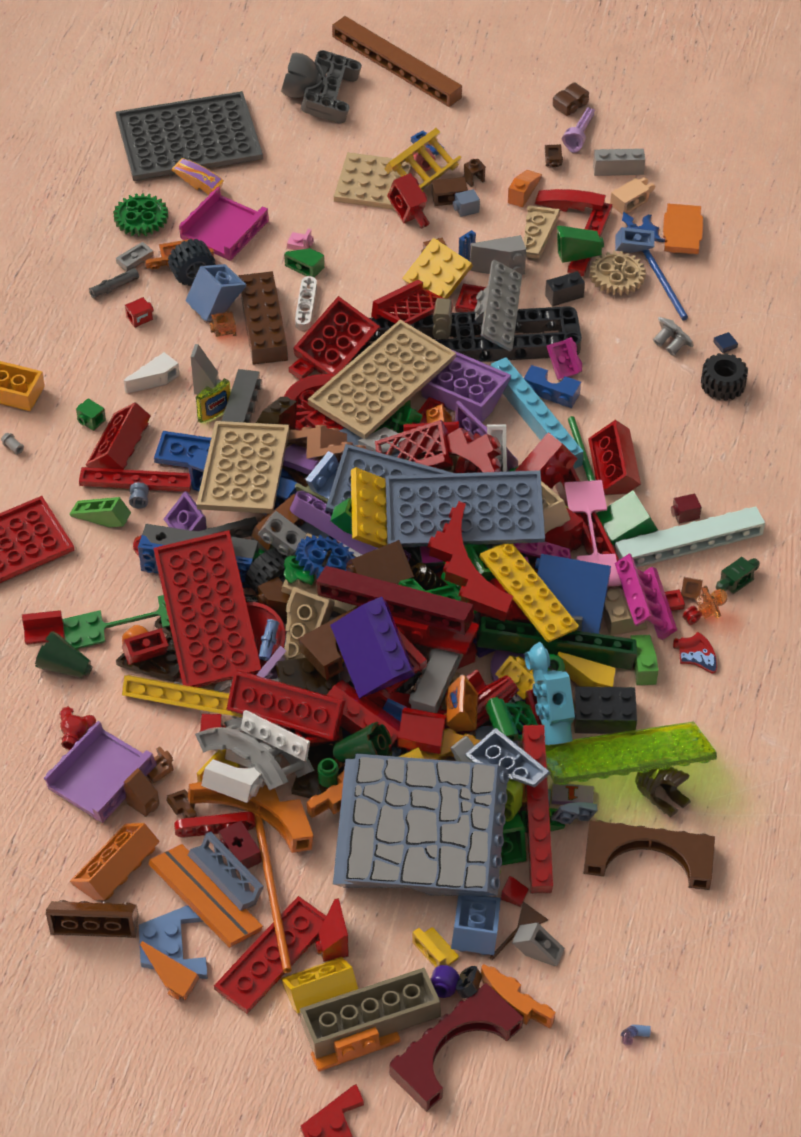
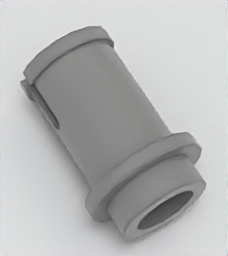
M5 433L2 436V444L8 446L16 455L24 450V445L18 442L12 433Z

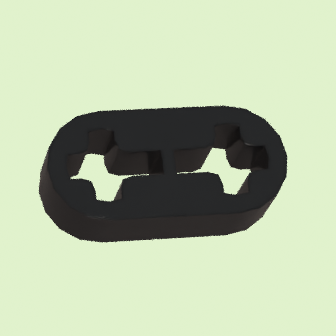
M470 966L464 969L459 976L456 989L463 999L473 996L479 989L482 975L477 966Z

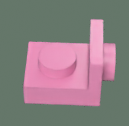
M308 229L305 235L292 232L287 242V248L293 250L308 249L314 242L312 230Z

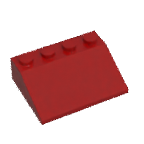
M338 296L293 347L294 356L298 359L301 357L313 365L315 370L323 374L336 375L352 361L378 331L380 326Z

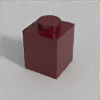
M696 494L674 498L671 514L673 517H676L678 524L700 519L702 507Z

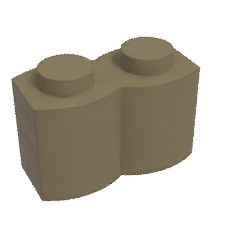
M437 298L433 315V336L435 339H448L450 337L453 307L450 299Z

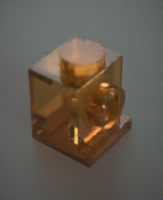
M232 311L211 315L212 322L209 323L211 333H215L216 337L229 334L237 336L236 323Z

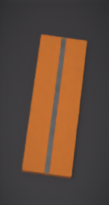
M183 844L149 860L150 867L229 948L262 930L263 926L247 909L240 911L188 856L189 850Z

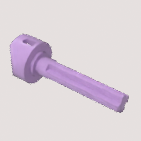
M588 107L576 127L568 128L562 136V141L570 152L575 153L582 148L586 140L584 131L594 116V108Z

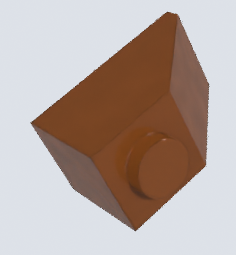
M137 768L124 781L127 805L147 817L150 812H154L159 806L158 791L142 771Z

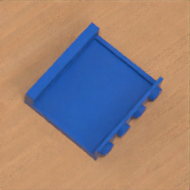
M541 554L540 558L537 557L535 569H538V576L571 616L583 617L582 631L599 634L611 566Z

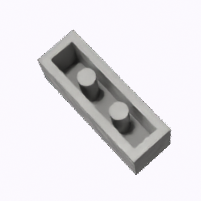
M644 149L594 150V176L644 175L646 160Z

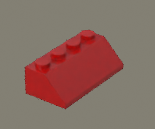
M136 402L115 412L88 459L86 466L89 468L125 469L128 464V458L135 451V445L142 438V432L149 425L148 421L151 415Z
M615 419L588 438L596 480H602L604 495L628 494L641 485L630 429Z
M343 680L334 685L328 692L327 696L345 700L340 726L349 733L353 734L374 722H379L378 724L385 725L390 733L392 744L389 745V751L397 743L401 724L399 720L367 697L359 699L356 690Z

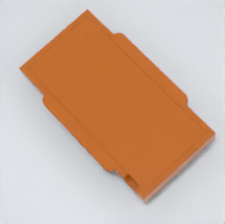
M667 203V213H664L663 225L664 251L699 254V242L702 241L703 233L701 206Z

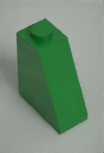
M557 226V250L562 263L602 255L604 241L602 237H599L597 231Z

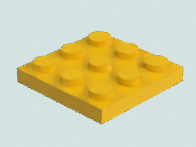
M433 238L402 279L408 284L420 280L423 282V288L448 299L474 265Z

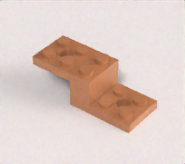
M315 425V428L303 427L300 431L289 430L287 440L289 444H296L307 448V459L320 461L329 451L335 455L339 463L345 444L353 445L352 442H347V433L340 432V429L337 428L328 429L326 425ZM356 445V447L366 449V446Z

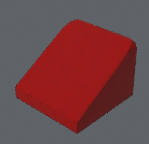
M509 876L502 890L501 900L521 907L529 888L514 877Z

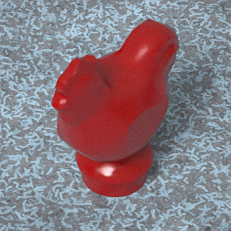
M69 706L62 708V711L59 712L61 715L60 728L64 734L61 739V745L67 750H71L74 744L96 723V718L93 715L83 717L73 715L74 710Z

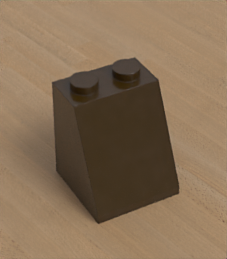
M279 397L262 411L256 423L289 425V430H295L297 401L291 400L288 397Z

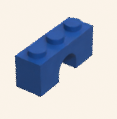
M531 365L524 376L525 381L539 397L562 406L572 408L580 395V381L564 376L561 382L550 383L547 381L548 370Z

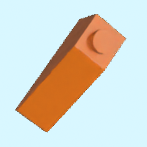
M525 170L516 176L508 188V203L523 208L542 178V174Z
M142 941L140 946L166 989L169 990L167 994L176 1000L182 998L186 1001L199 980L198 974Z

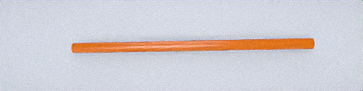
M255 815V828L261 851L284 973H289L292 971L263 820L259 815Z

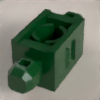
M740 557L721 571V578L716 584V590L720 593L727 590L733 594L738 592L754 580V572L760 566L759 560L753 558L747 561L745 558Z

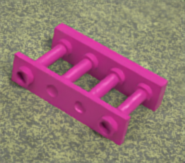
M630 553L617 561L615 566L635 626L638 627L645 621L652 623L657 637L661 640L678 631L657 569L652 566L642 572L636 568Z

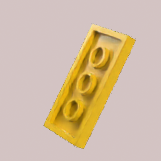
M355 467L351 470L352 538L380 548L388 544L386 479Z

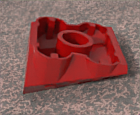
M404 707L402 710L398 747H404L407 752L419 748L420 751H425L427 754H441L447 716Z

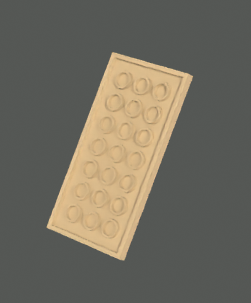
M399 320L308 399V405L365 439L456 358V352Z

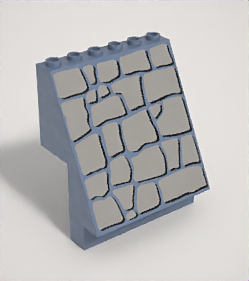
M356 754L355 759H346L333 884L343 888H411L430 896H498V889L500 887L499 872L502 865L501 848L504 843L503 825L505 824L504 811L507 802L506 787L509 780L508 769L498 764Z

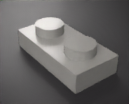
M141 242L116 257V263L125 271H129L154 256V252L144 242Z

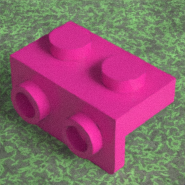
M572 337L547 345L557 380L563 379L564 376L570 377L582 372V361L578 358L577 346Z

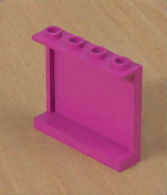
M217 187L180 223V238L183 240H202L209 249L213 248L214 254L231 261L268 223V208L262 206L258 211H255L222 196L220 187Z

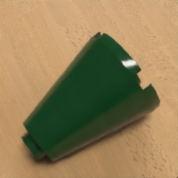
M54 631L50 632L45 639L49 642L41 646L35 661V667L78 678L88 677L93 668L90 665L91 660Z
M374 722L337 742L333 749V755L340 763H345L346 759H355L356 754L392 756L393 751H389V745L392 744L390 733L385 725H379V722Z

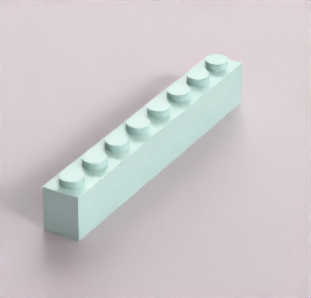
M756 506L744 508L736 512H728L724 515L709 517L697 522L693 521L689 524L674 526L662 531L658 530L654 533L639 535L631 539H623L615 543V552L619 560L629 553L632 554L637 568L763 535L765 521Z

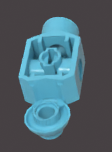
M538 642L529 652H525V663L527 669L533 671L535 682L533 684V693L537 697L535 709L542 725H544L545 745L567 743L573 741L571 724L575 718L570 677L567 672L547 671L550 666V656L543 644Z

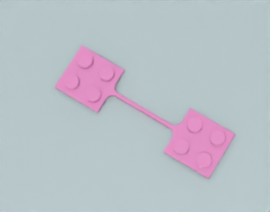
M602 480L565 482L568 508L574 513L583 512L587 514L594 551L592 555L577 556V560L611 566L608 586H621L615 566L617 562L616 555L599 554L594 536L591 513L594 511H607Z

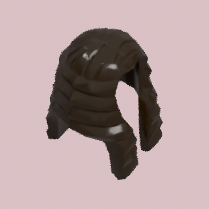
M658 762L644 764L637 772L635 783L638 790L669 817L675 815L678 809L655 796V790L659 785L666 791L668 797L682 808L691 802L689 798L677 789L679 785L689 779L690 775L688 773H684L682 770L678 771L674 767Z

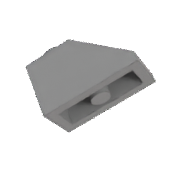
M539 923L520 925L512 942L525 956L552 966L558 965L565 949Z

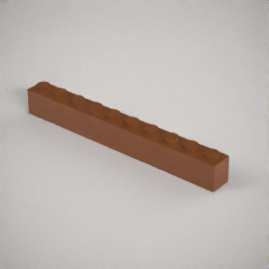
M344 16L332 24L333 38L444 105L450 107L462 98L461 84L354 20Z

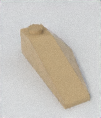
M293 587L286 608L285 660L305 658L300 651L298 638L327 623L335 601Z

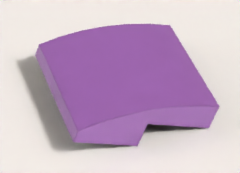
M292 444L285 451L283 465L309 475L319 463V461L307 459V448Z

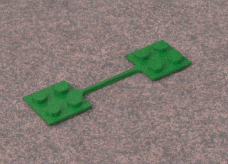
M164 595L158 596L159 609L157 611L118 621L103 622L101 610L64 618L65 639L76 649L106 642L104 634L106 628L156 616L161 617L163 628L170 627Z

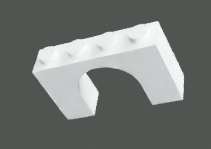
M260 742L267 750L274 748L269 744ZM227 749L225 759L248 768H236L212 759L205 767L201 786L247 803L252 796L255 797L259 788L265 785V781L261 773L255 769L256 765L251 760H245L233 753L232 750ZM279 755L274 756L280 765L282 758Z

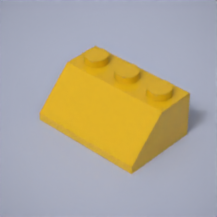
M342 957L281 978L291 1006L297 1014L300 1013V1008L358 990L353 968Z

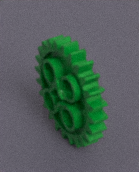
M136 193L135 197L129 195V199L123 198V202H118V206H115L113 211L116 227H119L120 231L124 230L125 234L131 232V236L137 233L138 237H140L141 233L147 236L148 232L150 234H153L154 230L159 232V227L164 228V224H167V219L169 218L166 203H162V199L157 200V196L151 198V194L144 196V193L141 196H138Z

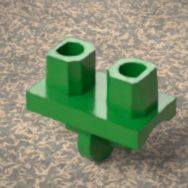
M404 406L403 412H398L397 418L391 417L390 421L395 422L393 430H397V433H402L403 424H412V422L419 424L422 415L416 412L415 409Z

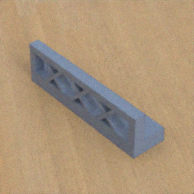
M212 832L206 833L202 845L190 849L188 856L240 911L256 905L264 886ZM210 842L213 844L215 852L208 847ZM222 855L226 857L228 866L224 864ZM235 869L240 872L241 880L237 877ZM249 882L255 888L253 893L250 891Z

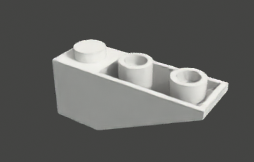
M163 352L124 379L125 392L132 393L167 385L180 375L178 362Z

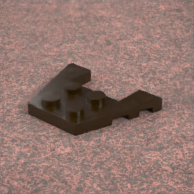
M159 617L154 623L156 628H162L163 632L167 634L165 638L169 646L166 654L128 665L123 653L116 659V665L174 682L181 674L170 627H162L161 617Z

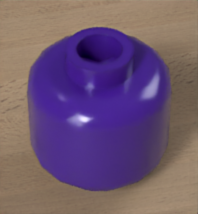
M440 965L434 968L430 978L439 998L451 997L456 992L459 974L453 967L448 965Z

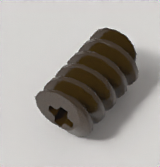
M417 563L411 567L414 575L413 579L425 591L447 586L424 563Z

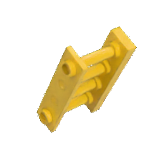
M436 127L388 162L384 170L388 174L392 171L397 172L402 177L407 175L402 168V164L404 162L409 163L423 179L424 182L419 187L424 192L423 189L429 186L432 180H437L449 170H455L459 166L458 162L462 157L459 155L454 160L437 141L440 131ZM428 144L433 146L448 163L442 169L425 150ZM416 153L421 154L436 172L434 175L429 177L415 161L414 155Z

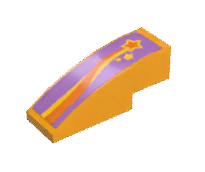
M181 158L172 168L174 173L197 191L201 189L208 195L217 187L221 188L224 182L222 178L207 168L184 158Z

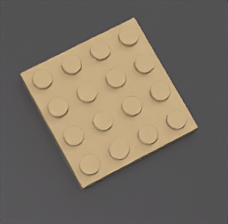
M347 152L334 193V201L395 210L387 195L393 181L401 176L397 172L392 171L388 174L384 170L388 162L394 158ZM406 162L402 164L404 171L409 174L412 166Z

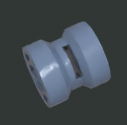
M141 482L131 485L129 504L133 508L141 509L147 506L149 487Z

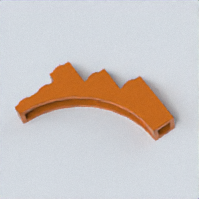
M202 782L189 784L188 801L190 804H224L252 812L255 815H259L280 833L291 853L312 850L314 835L300 799L280 802L275 788L269 790L267 785L259 788L255 797L252 796L246 803L201 786Z

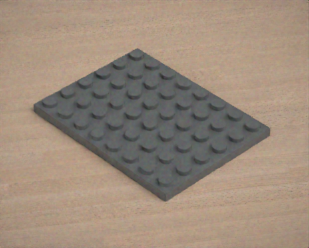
M243 91L115 112L133 181L176 174L172 171V168L181 158L195 162L207 169L263 159V153Z

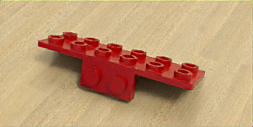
M393 617L397 629L411 643L460 654L467 653L479 629V624L472 622L466 634L463 635L415 621Z

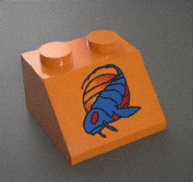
M461 675L448 687V695L445 697L447 713H445L447 716L446 725L456 732L476 730L478 693L465 675Z

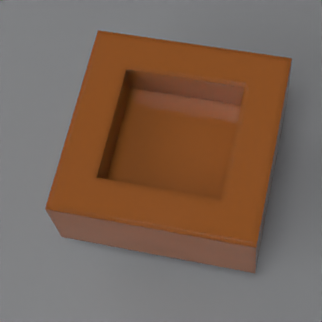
M684 577L681 590L682 597L700 599L703 580Z

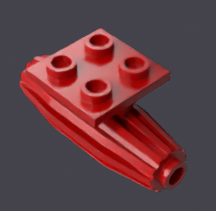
M477 669L466 676L478 693L476 729L489 720L485 709L489 699L498 697L503 699L505 703H508L519 691L517 685L508 675L499 678L489 685H486ZM474 730L456 732V734L464 736V734H469Z

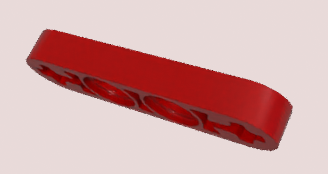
M252 812L184 818L174 823L175 835L178 837L202 836L208 832L219 834L220 830L240 820L247 830H251L256 826L255 814Z

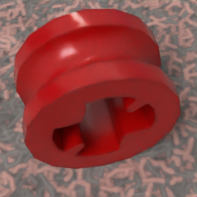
M691 606L683 613L682 618L687 620L689 625H693L699 621L702 613L697 611L698 608L696 606Z

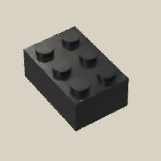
M575 687L573 700L575 733L635 734L637 725L635 687Z

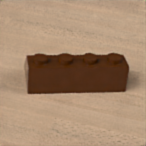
M60 900L51 901L46 909L50 935L136 938L139 918L137 904L128 902L112 904L110 902L90 903L88 901L69 902Z

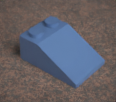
M458 896L451 949L461 952H475L482 955H494L501 898L491 896Z

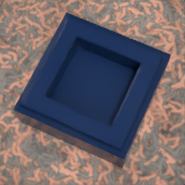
M729 332L716 336L713 339L714 344L722 353L738 347V342Z

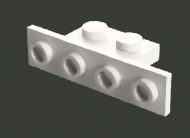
M247 710L243 712L242 731L303 761L307 760L310 741Z

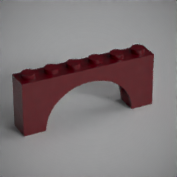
M485 983L479 987L473 996L465 1001L461 1000L449 1015H443L434 1028H428L423 1033L421 1039L417 1042L413 1041L401 1056H395L389 1065V1075L427 1112L443 1098V1087L434 1074L433 1064L437 1054L448 1041L460 1034L471 1031L494 1033L508 1041L522 1029L523 1017Z

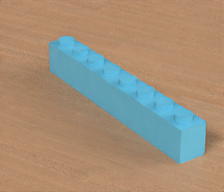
M507 357L491 363L492 367L511 374V379L502 394L540 441L549 432L578 458L573 465L574 469L582 466L583 450Z

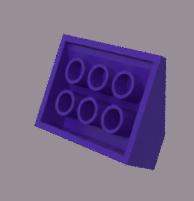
M383 597L361 605L330 625L359 699L416 675L388 604Z

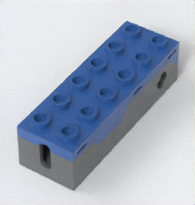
M145 524L142 535L134 539L133 551L140 559L141 571L159 574L153 548L211 535V533ZM231 537L242 587L251 588L247 583L246 576L251 564L259 557L258 541Z

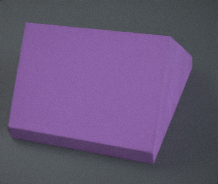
M186 491L164 517V521L172 528L191 531L207 529L205 515L201 510L197 509L196 503Z

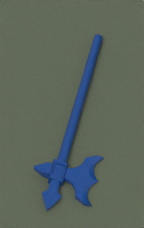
M623 212L622 221L627 224L626 228L654 231V241H665V239L658 235L660 227L652 224L650 220L652 215L648 214L643 217V224L637 226V224L632 222L634 218ZM643 250V254L680 318L686 320L688 318L686 312L650 250Z

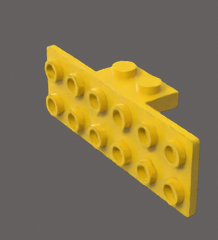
M503 543L480 553L479 557L508 594L513 596V600L547 642H551L578 629L579 625L513 543Z

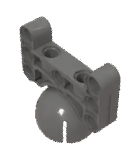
M325 50L317 52L315 62L303 53H292L288 65V73L285 75L281 92L291 98L303 97L301 109L307 114L336 123H344L350 107L346 102L336 99L342 79L352 82L357 81L362 65L357 60Z

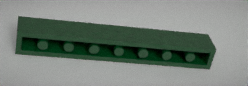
M483 616L477 631L476 647L525 654L535 644L541 642L549 654L557 655L558 652H562L607 666L629 670L632 669L637 656L636 639L575 630L551 642H547L533 624L510 620L502 621Z

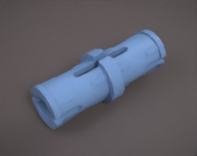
M267 620L265 633L261 637L262 644L258 655L261 660L268 661L270 659L273 645L276 644L277 639L275 637L280 624L276 620Z

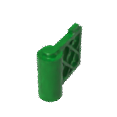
M494 697L489 699L485 705L493 728H497L511 741L522 742V735L518 734L517 729L522 732L523 725L518 720H521L525 725H538L530 705H527L524 701L505 703L503 699ZM521 711H524L527 717H525L521 713Z

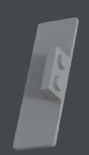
M493 260L491 262L488 286L483 291L481 290L476 297L478 301L475 307V321L479 323L483 321L482 337L511 351L513 349L522 275L503 263Z

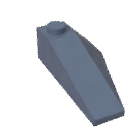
M497 728L465 754L473 763L498 764L508 769L510 779L536 787L550 774L545 767Z

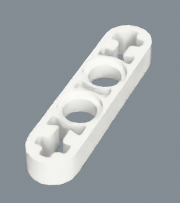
M311 276L304 277L300 286L295 325L301 331L308 330L312 323L317 280ZM306 295L311 296L309 299H304L303 297ZM302 308H309L310 310H308V311H302L301 309H302Z

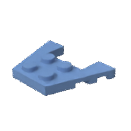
M188 905L139 924L140 943L142 941L197 973L199 978L208 979L206 957L183 959L181 924L203 922ZM140 946L141 967L154 969Z

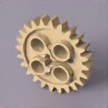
M615 250L613 254L607 251L606 256L602 254L600 258L595 257V261H592L590 278H592L591 282L595 283V287L600 286V291L605 289L606 294L611 291L613 295L616 292H619L620 296H622V292L629 295V291L635 292V288L640 289V285L644 284L646 268H644V263H640L641 259L635 260V255L630 257L629 252L624 255L622 251L619 254Z

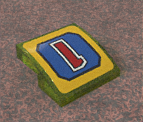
M224 378L213 389L206 386L196 396L198 422H206L225 412L231 393L230 381Z

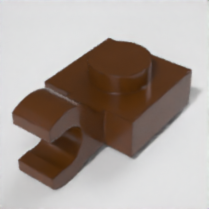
M185 789L167 795L166 801L176 815L182 813L183 818L197 817V813L194 810L195 804L189 803L188 792Z

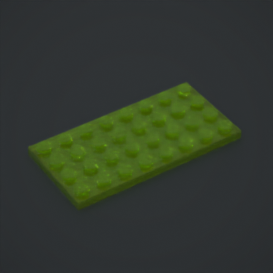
M694 721L573 739V741L561 744L545 745L547 770L550 772L549 775L554 784L566 785L572 781L586 782L592 778L605 779L612 775L625 776L631 772L638 771L644 773L657 768L668 769L670 766H688L690 763L696 762L708 763L710 760L717 759L716 750Z

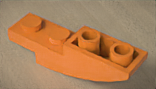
M344 771L337 776L338 785L329 787L324 793L315 795L307 801V813L311 819L330 809L333 815L340 811Z
M485 964L481 966V980L483 984L487 983L523 1017L525 1025L528 1024L530 1019H533L549 1029L552 1027L556 1012L550 1006L538 1003L528 994H522L521 984L515 978L501 974L495 967H488Z

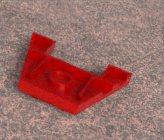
M357 1084L350 1087L300 1125L303 1137H353L343 1113L364 1106V1101Z

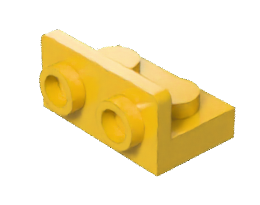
M509 656L495 673L499 678L508 675L519 688L517 694L523 700L526 698V691L533 689V684H535L533 671L527 669L525 660L520 656Z

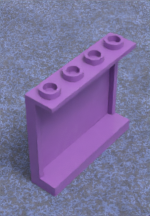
M97 721L74 744L73 748L66 755L62 756L54 768L47 772L44 780L49 790L103 823L126 799L124 781L137 768L147 776L156 766V762L151 752L148 750L144 753L138 751L105 731L101 722Z

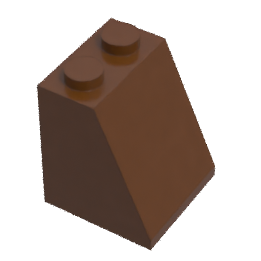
M400 540L355 557L346 563V571L394 584H399L401 580L414 577Z

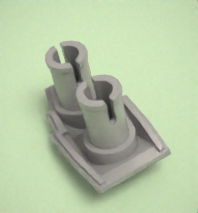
M662 317L658 318L662 330L653 338L655 344L661 347L672 336L674 340L666 347V350L673 356L676 355L683 345L694 346L691 338L673 320Z

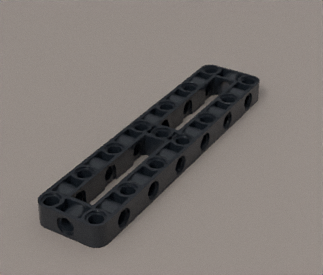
M570 306L518 309L515 333L523 334L514 335L513 349L511 351L500 347L484 337H475V335H481L483 321L481 323L475 321L476 312L451 314L450 337H453V339L434 338V314L410 325L447 348L480 362L498 361L505 357L508 360L550 358L547 345L564 341L571 337L576 343L577 355H579L581 350L582 337L576 309ZM384 317L378 319L369 318L380 326L369 341H376L395 323ZM544 331H558L555 333H544ZM368 341L365 344V346L359 351V353L352 359V361L358 355H360L365 349H367L372 343H369Z

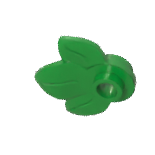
M288 556L284 561V577L292 584L299 579L312 585L314 575H309V570L304 571L305 566H299L300 561L296 560V556Z

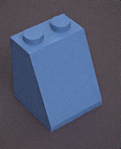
M226 264L200 266L185 301L203 320H219L247 284Z

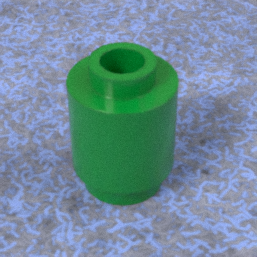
M331 758L323 759L318 765V781L324 787L336 785L338 783L337 776H339L338 764Z

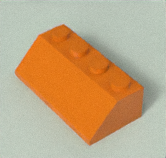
M145 823L124 824L69 882L94 900H108L114 894V890L127 881V876L141 866V861L155 851V846L160 841Z

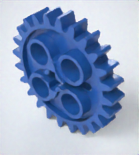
M312 535L311 538L306 536L305 539H301L295 555L297 556L296 560L300 561L299 566H305L303 570H309V575L315 574L318 579L325 568L322 566V563L328 551H331L326 566L345 571L346 563L355 558L353 556L354 552H350L348 550L349 547H343V543H336V539L330 540L329 536L324 539L321 535L318 538Z

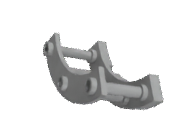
M243 717L224 722L226 728H210L195 734L203 753L209 750L230 749L245 760H251L256 765L255 769L261 773L269 790L287 783L286 776L294 772L297 777H301L314 771L308 758L306 761H303L275 746L267 750L260 744L263 740L242 731ZM282 754L290 765L281 769L274 756Z

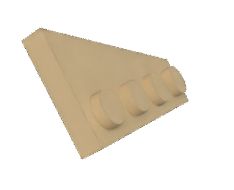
M528 205L524 237L526 257L539 259L560 216V209Z

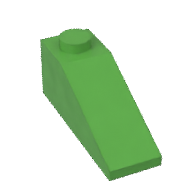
M120 497L79 500L70 512L71 517L106 527L124 526L131 514V511Z
M630 635V639H636L637 656L634 661L636 685H656L658 664L651 636Z

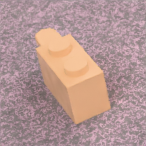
M646 177L639 180L635 178L611 192L610 204H613L612 207L622 215L623 212L627 214L648 202L649 194L655 189V184H647L648 179Z

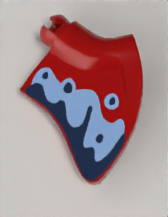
M697 632L692 637H681L680 639L675 638L673 640V648L680 649V664H691L712 674L716 673V655L711 643L704 635Z

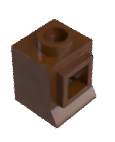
M471 159L464 164V175L462 177H465L470 187L474 186V175L483 183L485 182L486 166L479 159Z

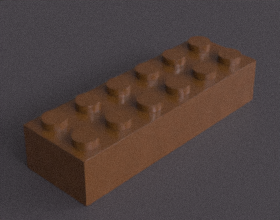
M273 271L238 275L247 284L240 293L252 364L288 361L287 342Z

